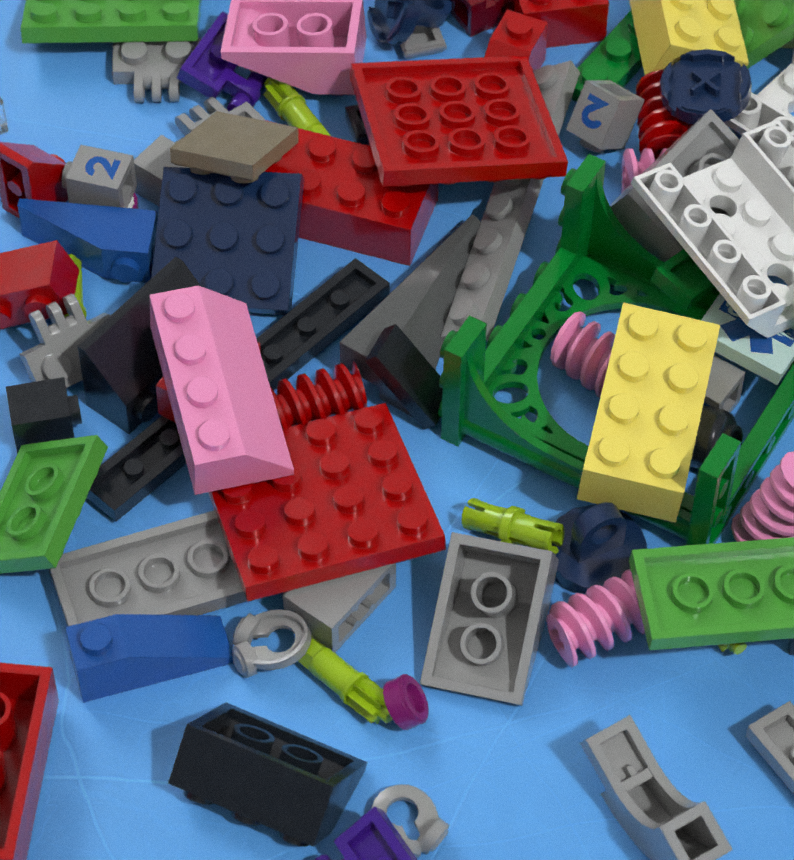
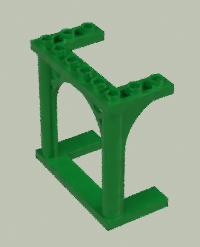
M591 154L587 155L577 170L572 168L566 174L561 186V195L565 196L564 207L558 219V225L562 227V234L557 244L555 255L549 263L544 261L539 266L533 279V286L527 294L522 292L517 296L506 323L503 326L498 324L493 329L486 345L487 323L469 315L458 331L451 330L448 333L440 349V357L444 359L443 372L439 380V387L443 389L442 402L438 410V416L442 418L441 439L458 447L467 435L579 489L588 445L575 439L557 424L546 409L538 388L537 372L539 363L550 342L557 336L567 319L579 311L588 316L606 310L622 309L623 303L702 320L720 294L715 289L685 311L651 281L656 268L664 262L642 247L621 225L613 213L603 189L606 161ZM580 279L591 281L598 289L599 295L593 300L582 299L573 288L576 281ZM610 286L614 287V291L624 293L617 296L610 294ZM563 299L571 305L567 311H558L561 308ZM538 334L544 336L543 339H535L538 336ZM794 361L743 444L741 445V441L724 433L721 434L699 469L695 495L684 492L676 523L628 511L625 512L687 541L686 546L716 543L794 419ZM517 365H522L526 368L523 374H513L516 371ZM512 387L520 388L528 394L523 400L508 404L499 402L494 398L498 391ZM528 412L535 414L537 417L536 421L531 422L525 417V414Z

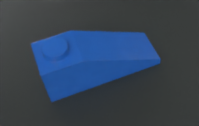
M19 198L17 206L22 235L38 244L57 240L68 255L73 254L81 261L83 268L104 279L127 283H147L151 279L158 222L157 210Z
M115 614L65 627L71 662L83 703L234 663L232 650L220 615Z

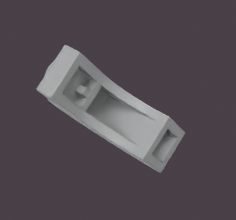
M631 715L580 743L606 789L605 792L601 793V796L631 840L650 860H716L733 850L705 801L696 803L687 799L669 781L654 758Z

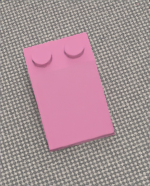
M231 0L221 47V59L312 94L355 95L350 80L351 63H363L366 28L363 0Z

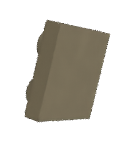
M216 111L170 148L171 163L188 167L195 174L217 173L231 176V180L237 183H251L256 181L259 175L272 164L280 161L281 157L299 142L298 127Z

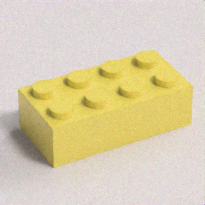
M629 0L645 75L653 71L664 70L671 61L672 65L680 61V56L687 52L704 49L727 52L735 56V62L739 63L742 67L743 64L746 67L749 64L734 0Z
M623 303L583 467L577 500L594 504L611 502L620 510L676 523L685 492L720 330L719 324Z

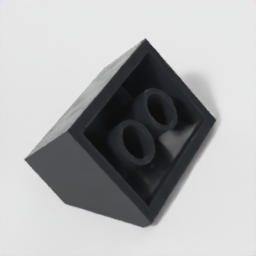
M178 257L173 258L77 346L86 405L129 435L142 422L150 421L158 412L156 384L163 377L150 328L149 295L201 286L186 264Z
M226 702L186 725L168 784L184 790V796L200 804L214 803L232 811V817L242 823L249 825L263 824L279 831L280 837L290 844L303 847L311 845L314 847L332 833L363 776L368 762Z

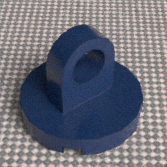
M375 0V8L369 7L368 10L370 30L377 41L398 46L408 40L414 32L416 25L429 28L443 26L452 10V3L450 0Z
M704 49L687 52L681 55L680 61L672 65L671 61L664 68L660 79V93L663 106L672 116L689 124L696 123L710 109L723 122L731 120L747 107L751 96L752 82L749 69L744 64L742 67L739 63L735 62V56L723 51Z
M611 502L570 510L556 520V523L563 524L565 536L561 547L552 543V546H556L559 549L558 553L555 554L559 559L555 579L565 589L576 594V590L586 593V590L593 585L603 586L604 582L613 576L621 578L622 573L630 569L629 559L631 551L647 549V542L642 529L629 515L619 511L617 506Z

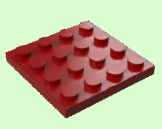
M527 55L351 63L350 80L382 186L407 187L410 185L436 183L450 185L457 182H499L501 180L529 178L542 180L548 177L566 176L568 160Z
M386 403L346 412L342 416L338 414L327 417V419H317L308 422L307 425L298 424L290 426L288 430H283L294 468V475L208 492L247 602L446 550L445 534Z

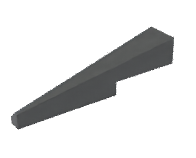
M471 215L340 341V364L343 363L351 371L354 361L361 377L380 387V399L410 416L412 415L365 362V359L384 328L397 324L436 370L440 358V349L444 341L440 336L481 223L474 215Z

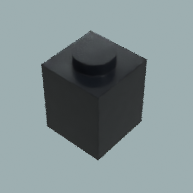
M64 377L6 386L17 454L21 445L74 438L72 425L82 424L78 396H67Z

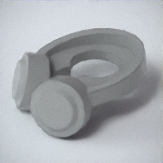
M270 610L255 616L249 613L240 620L233 634L234 646L232 648L234 665L243 677L248 678L258 674L257 669L276 670L294 664L306 654L310 646L312 637L308 625L300 615L289 610ZM277 629H289L295 634L294 644L283 652H273L267 646H251L254 638H267Z
M399 784L389 786L381 791L374 799L372 808L376 806L383 810L386 815L390 805L400 800L409 801L417 808L418 817L415 820V826L420 834L417 840L408 839L403 827L393 824L415 857L419 858L421 852L428 854L434 851L448 834L450 825L438 817L436 807L431 798L422 790L411 785Z

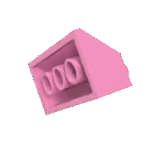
M199 285L149 295L150 328L194 494L197 495L294 475L293 464L247 304Z

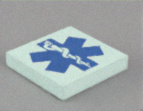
M721 293L701 320L720 325L715 348L716 353L775 385L779 384L794 361V327L766 338L748 327Z

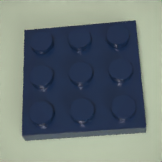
M164 167L151 279L173 258L178 257L186 264L202 287L246 303L249 313L286 315L292 309L304 189L303 175L298 173L263 172L254 182L237 183L231 180V176L217 173L200 175L191 172L190 168Z

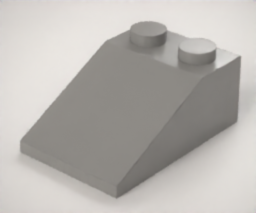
M710 109L643 173L671 162L681 176L685 177L731 158L739 138ZM631 184L610 205L613 213L626 231L659 260L666 262L684 249ZM711 207L714 213L729 216L725 210Z
M452 532L420 685L522 706L551 601L559 562L554 552Z

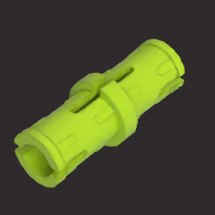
M471 498L467 503L469 506L474 507L475 510L467 506L463 509L461 522L464 529L495 536L501 539V542L553 551L554 554H557L559 549L556 546H552V543L560 547L563 544L565 536L563 524L527 515L523 508L510 506L507 509L480 501L477 498Z

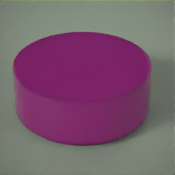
M403 674L384 684L383 696L387 710L393 721L401 729L409 730L427 721L429 714L428 702L421 686L413 677Z

